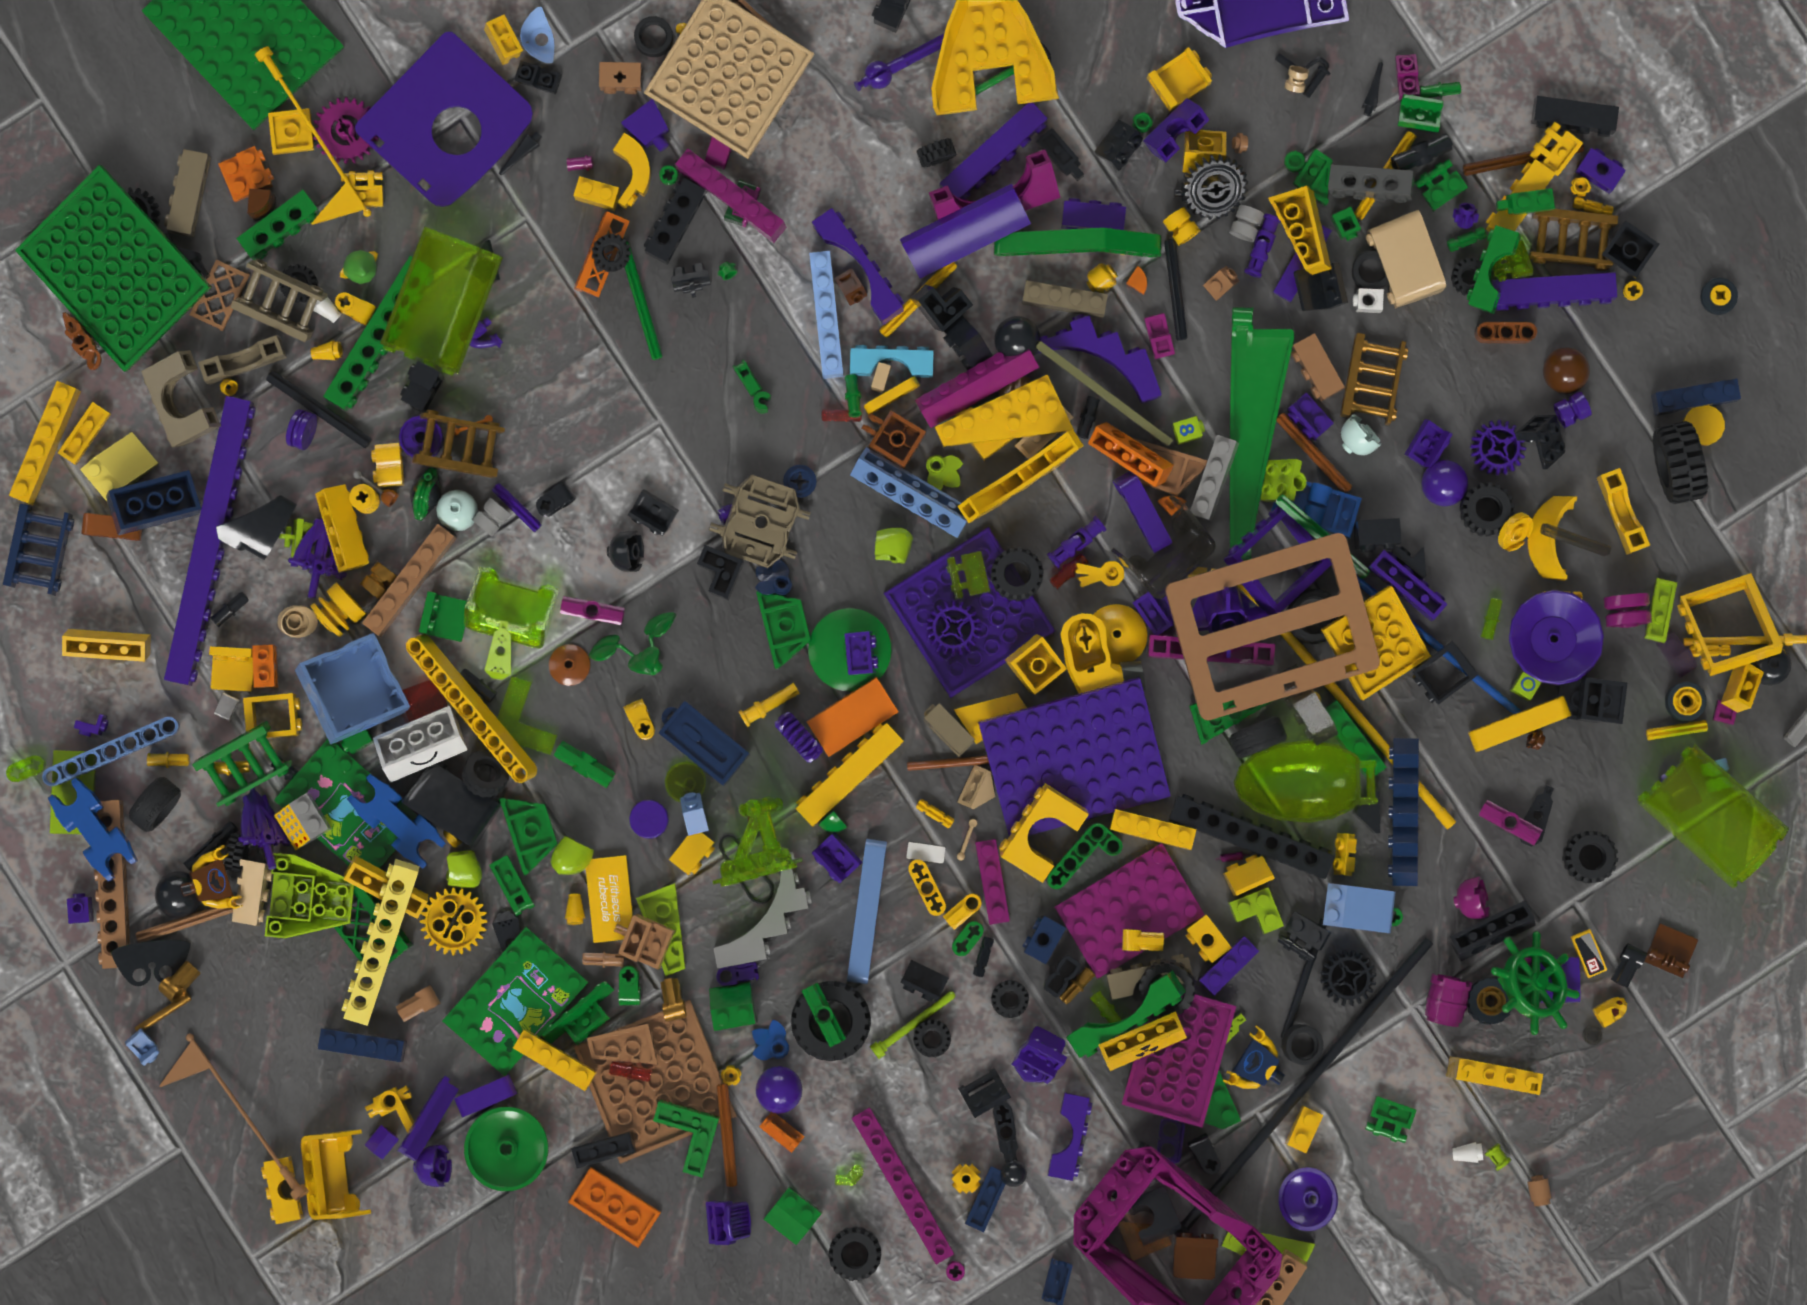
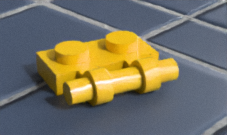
M1554 122L1550 128L1548 127L1545 130V135L1540 142H1536L1533 146L1534 150L1529 156L1537 159L1542 154L1545 158L1541 163L1555 172L1556 176H1559L1583 142L1567 130L1561 136L1558 135L1557 131L1561 126ZM1551 139L1555 140V145L1548 151L1545 147Z
M368 170L367 173H356V171L344 173L366 208L384 207L383 186L375 185V180H383V172ZM357 181H368V186H356Z

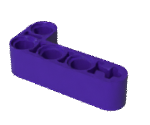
M1128 471L1112 480L1117 491L1124 498L1153 553L1172 544L1169 534L1137 475Z

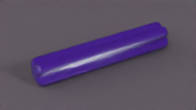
M500 483L494 486L492 491L533 532L540 529L542 524Z

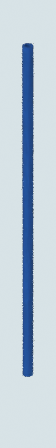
M1357 575L1359 586L1371 597L1378 593V591ZM1411 619L1421 639L1437 652L1444 647ZM1450 651L1442 655L1467 675ZM1479 675L1472 679L1473 682L1512 714L1522 711Z

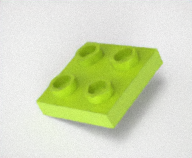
M1298 459L1268 460L1260 500L1275 502L1278 496L1284 494L1291 501H1294L1296 491H1302L1306 487V477L1300 472L1302 461Z

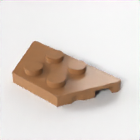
M1133 438L1174 465L1166 482L1157 487L1138 477L1144 486L1179 496L1206 467L1208 460Z

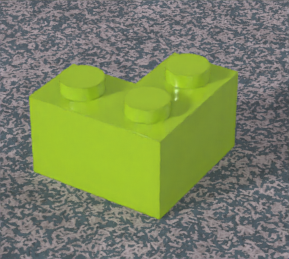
M1269 887L1228 902L1235 922L1255 915L1262 934L1284 926Z

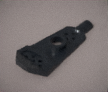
M1547 785L1543 794L1537 795L1524 817V820L1543 830L1535 845L1543 840L1553 804L1551 795L1554 788ZM1536 812L1542 813L1541 819H1535L1534 815ZM1520 839L1521 843L1528 845L1530 847L1533 846L1530 843Z
M510 911L498 913L492 923L502 952L508 947L507 940H515L520 934L519 917Z

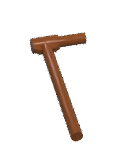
M987 756L907 762V769L911 771L989 764Z

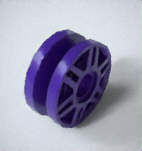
M420 416L410 418L400 429V445L411 458H413L414 454H419L423 448V443L416 442V437L420 433L425 434L427 419H422ZM436 421L430 451L433 457L438 455L444 442L443 431Z

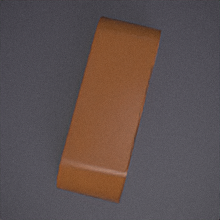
M1484 322L1476 328L1474 335L1480 343L1525 344L1531 342L1536 337L1537 328L1530 322ZM1487 328L1490 336L1487 338L1483 337L1480 334V329ZM1528 328L1531 331V337H1524L1521 332L1522 329ZM1501 329H1509L1510 337H1503Z
M83 514L81 531L83 535L141 541L142 530L118 536L112 516Z

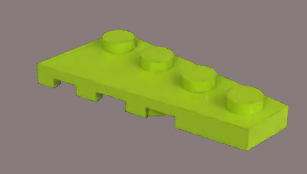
M671 884L636 898L642 916L675 930L662 963L665 976L686 969L676 884Z
M1227 1231L1221 1246L1243 1255L1247 1249ZM1261 1233L1281 1253L1287 1249L1306 1262L1315 1246L1314 1243Z

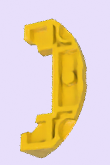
M1553 496L1537 510L1532 518L1533 530L1527 539L1528 553L1539 575L1544 579L1565 581L1568 578L1566 570L1562 569L1557 557L1555 536L1559 521L1563 518L1564 513L1567 510L1574 509V503L1577 501L1576 496Z

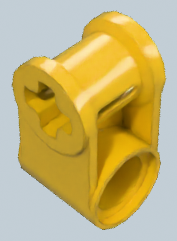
M346 292L338 294L335 299V305L341 313L367 326L377 308L373 304ZM348 299L350 305H345L343 308L341 301Z
M641 698L623 706L638 737L643 740L652 738L655 728L643 699ZM642 725L650 727L648 734L640 733Z

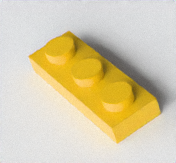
M92 402L58 451V454L74 465H77L111 414Z

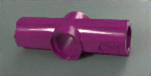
M563 596L560 614L621 626L625 612L624 607ZM589 606H597L598 613L595 616L587 614Z
M1489 800L1485 802L1479 813L1480 817L1535 846L1543 831L1539 827L1518 817L1517 814L1509 812ZM1514 818L1517 824L1513 828H1508L1505 825V820Z

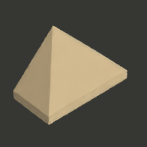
M974 765L957 802L971 809H975L995 797L991 771Z

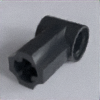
M1627 943L1620 955V962L1610 980L1628 988L1636 970L1642 966L1647 952Z

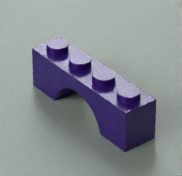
M1064 1092L1060 1114L1065 1116L1072 1126V1139L1063 1151L1051 1154L1048 1176L1073 1181V1177H1078L1080 1165L1076 1164L1078 1156L1082 1157L1084 1144H1081L1082 1135L1086 1136L1088 1123H1085L1086 1115L1091 1114L1092 1109L1089 1097Z

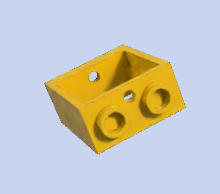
M294 693L243 698L246 732L257 726L255 703L288 700L291 730L267 732V739L299 736V731L302 730V720L298 718L297 710H300L299 697L296 698Z

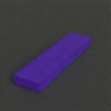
M1322 225L1326 242L1332 230ZM1297 253L1293 256L1273 291L1274 294L1290 303L1297 293L1293 272L1305 270Z

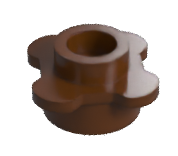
M1537 729L1532 731L1527 737L1526 747H1531L1535 750L1540 749L1545 742L1543 731H1538Z

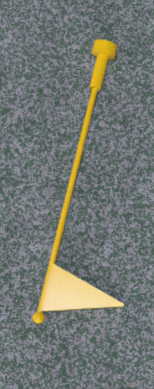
M269 46L260 49L255 53L259 62L264 61L275 80H279L345 182L311 224L315 225L362 210L363 215L369 217L371 210L366 208L283 81V75L271 58L273 52Z

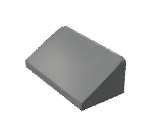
M1807 708L1783 736V739L1793 747H1796L1807 734Z

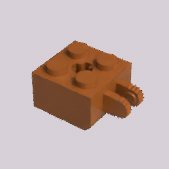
M893 411L889 412L884 421L870 413L868 418L881 427L878 432L868 425L863 424L861 429L874 437L869 448L905 469L924 439L926 431ZM897 435L901 436L902 441L898 445L894 444L892 439L894 436L897 438Z

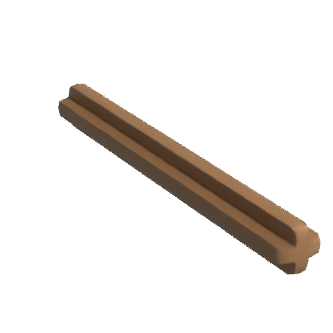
M211 907L186 917L136 932V939L138 943L146 942L233 913V908L216 909Z

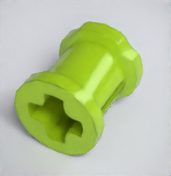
M1499 1143L1484 1153L1495 1164L1497 1171L1512 1160L1505 1155Z

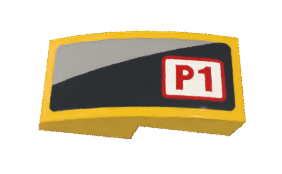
M1590 929L1571 936L1576 954L1580 958L1587 978L1607 971L1599 947Z

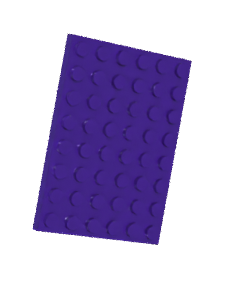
M1140 677L978 722L1009 836L1012 833L1010 830L1016 821L1019 822L1023 817L1022 812L1026 805H1031L1035 799L1034 794L1039 787H1043L1045 783L1086 808L1089 813L1086 820L1112 813L1115 809L1123 810L1171 796ZM1043 818L1031 826L1028 836L1062 827L1066 824L1055 818Z

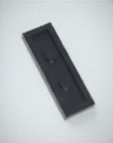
M631 1131L571 1148L576 1168L637 1152Z

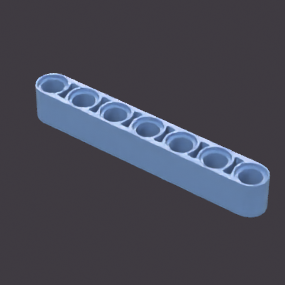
M173 717L162 718L58 763L43 772V781L49 786L61 785L177 734L180 728L179 722ZM169 720L175 723V729L172 732H166L164 729L165 722ZM153 729L156 733L155 738L150 741L146 740V730ZM130 737L136 740V746L133 749H128L125 745V741ZM109 746H114L117 749V753L114 757L110 758L106 755V749ZM90 754H94L97 757V763L94 766L87 764L86 759ZM70 763H76L78 766L77 772L69 774L67 766ZM51 771H55L58 774V780L54 783L49 782L47 778Z
M866 839L847 982L868 984L887 841Z

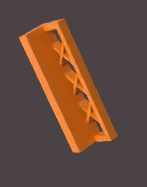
M608 211L604 213L573 289L579 292L584 291L595 297L600 296L609 272H605V270L597 272L594 258L592 259V248L594 243L606 235L608 231L609 234H613L610 228L613 219L623 223L621 231L614 234L620 235L623 239L630 222L629 220ZM614 246L613 251L606 254L603 251L604 257L608 260L607 255L611 254L609 261H614L618 249ZM596 276L599 283L596 291L585 287L588 279Z

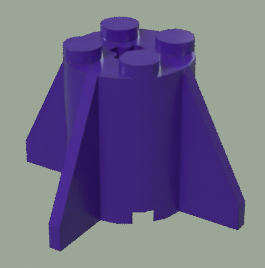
M1237 585L1230 588L1224 587L1223 590L1198 597L1192 609L1198 631L1208 630L1209 633L1269 616L1267 612L1240 592ZM1231 650L1225 651L1226 658H1231Z

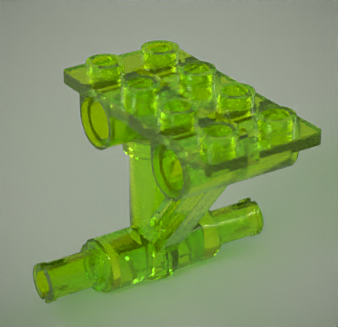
M767 796L762 799H750L739 806V813L742 816H749L750 819L734 859L726 860L721 864L720 872L722 878L713 880V885L720 883L721 887L741 883L746 880L796 868V863L803 862L802 857L792 859L789 850L781 847L780 841H777L771 815L783 808V801L780 798ZM760 830L763 851L749 855L757 833Z

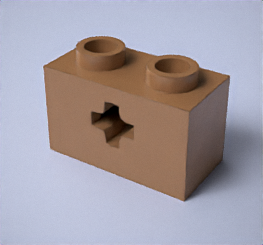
M600 62V90L604 91L605 94H616V91H625V94H637V91H642L641 63ZM619 75H623L624 77L621 83H619L617 80L619 78Z

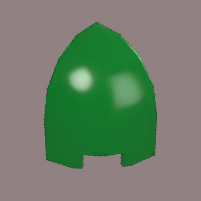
M834 811L818 825L823 830L832 833L841 832L848 828Z

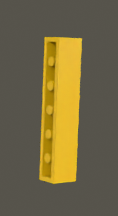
M56 381L9 496L32 506L34 505L81 393L78 389Z
M880 723L872 731L874 735L869 740L864 738L857 745L859 749L854 754L849 752L842 759L843 764L839 768L834 766L826 774L828 778L823 783L818 781L811 788L813 792L808 797L803 795L796 802L798 806L795 809L812 827L904 742L887 723L884 726Z

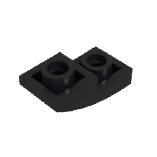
M520 60L514 80L556 95L562 74Z

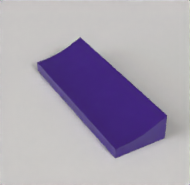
M1009 184L901 238L900 241L919 278H922L1031 224L1013 185Z

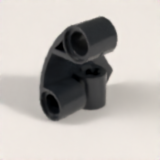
M282 495L277 496L265 505L241 517L217 525L218 539L237 550H247L265 560L297 504Z

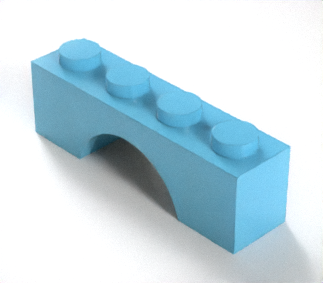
M855 345V348H851L850 374L871 376L878 362L898 361L908 368L912 377L933 378V351L929 350V347H917V350H909L907 346H897L895 350L888 349V346H876V349H867L866 345Z

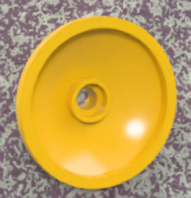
M1111 604L1100 608L1093 614L1101 619L1106 627L1107 647L1112 663L1119 665V662L1135 661L1141 655L1146 646L1148 635L1146 624L1138 612L1125 605ZM1114 631H1120L1121 636L1115 638L1113 636Z

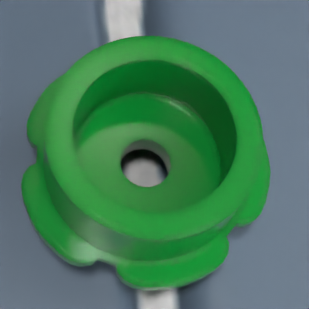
M1142 112L1133 117V128L1137 131L1145 133L1152 127L1153 121L1149 114Z
M724 262L719 266L718 276H721L723 280L733 278L737 274L736 264Z

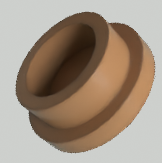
M1237 133L1236 137L1232 139V148L1235 149L1236 153L1246 152L1248 148V137L1243 135V133Z

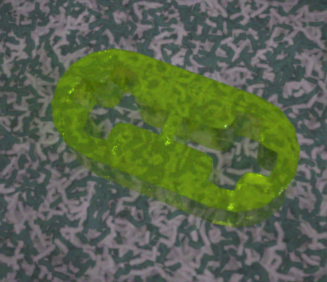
M33 755L8 766L6 776L12 782H22L42 773L46 768V762L41 756ZM34 759L41 763L38 765V770L35 768L28 769V766L33 764ZM14 768L17 770L24 768V772L19 773L18 779L11 775L14 772Z

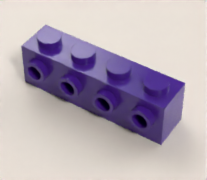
M1383 550L1368 568L1387 585L1392 586L1401 597L1431 622L1435 620L1447 606V603L1444 601L1445 598L1437 591L1434 593L1429 589V584L1422 578L1418 579L1415 577L1412 569L1404 564L1402 566L1392 552Z

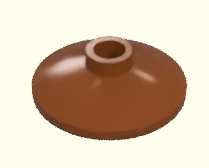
M572 644L563 645L552 653L549 659V671L558 683L566 686L577 685L589 674L590 659L581 647ZM572 661L573 666L569 669L566 668L565 663Z

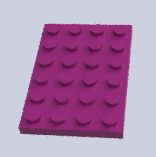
M1162 843L1055 906L1056 911L1097 979L1110 972L1111 969L1117 968L1145 951L1122 950L1123 929L1164 933L1165 939L1205 915Z
M1195 995L1190 1007L1184 1010L1182 1014H1177L1187 1038L1133 1061L1121 1105L1203 1128L1236 1006ZM1151 1014L1147 1017L1148 1021L1144 1025L1162 1017Z

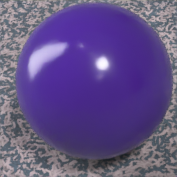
M1450 460L1437 461L1431 468L1425 470L1421 481L1422 491L1431 503L1443 507L1452 506L1461 501L1467 492V474L1456 462Z
M775 1066L765 1070L758 1078L755 1089L756 1097L761 1106L769 1112L778 1114L794 1109L800 1102L803 1092L799 1076L793 1070L783 1066Z

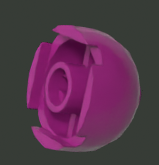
M1480 876L1462 882L1457 889V896H1454L1455 907L1460 908L1461 913L1471 919L1488 918L1490 913V907H1485L1486 901L1489 899L1483 879L1480 880Z

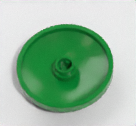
M853 608L834 611L821 619L811 634L812 641L809 642L808 646L811 666L816 675L825 684L834 689L853 692L874 677H877L879 680L888 668L891 659V641L888 632L875 616L866 611ZM872 631V634L876 635L877 640L874 656H878L879 668H876V673L848 675L845 633Z
M499 1107L482 1114L471 1125L464 1143L465 1160L472 1175L484 1186L497 1191H514L532 1183L543 1171L549 1153L548 1138L541 1123L527 1111L515 1107Z

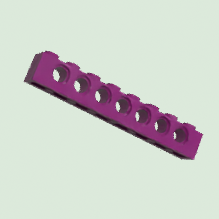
M871 1107L853 1116V1122L935 1264L937 1265L954 1255V1251Z

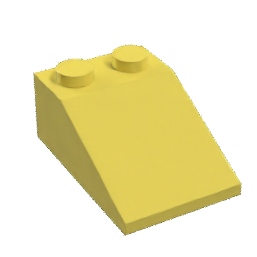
M131 432L95 456L80 470L107 501L106 495L109 490L135 484L159 463L135 434Z

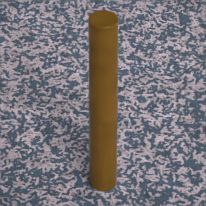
M186 993L179 1003L169 1004L134 1027L136 1032L140 1028L145 1031L191 1001L192 998Z

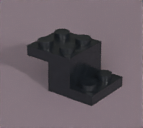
M1585 677L1574 682L1559 685L1557 697H1565L1571 712V716L1565 719L1592 723L1623 724L1627 682Z

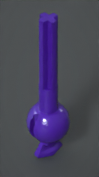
M944 33L887 64L883 61L871 62L867 65L865 76L861 78V81L853 82L856 90L860 91L863 86L865 88L871 86L874 89L886 88L890 84L894 73L940 50Z

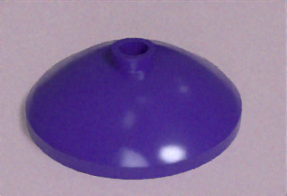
M1310 1167L1297 1169L1285 1178L1280 1187L1278 1197L1280 1211L1285 1220L1296 1229L1302 1231L1321 1229L1332 1220L1338 1206L1336 1186L1332 1179L1319 1169ZM1313 1196L1316 1197V1202H1315V1203L1312 1202V1197H1313Z

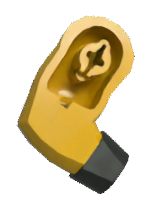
M1080 613L1072 616L1063 624L1061 641L1064 648L1065 663L1078 694L1138 677L1141 679L1143 691L1146 690L1141 661L1119 662V665L1112 663L1107 647L1106 627L1101 619L1092 614Z

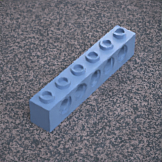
M867 447L858 458L850 476L958 538L967 523V520L957 507L961 502Z

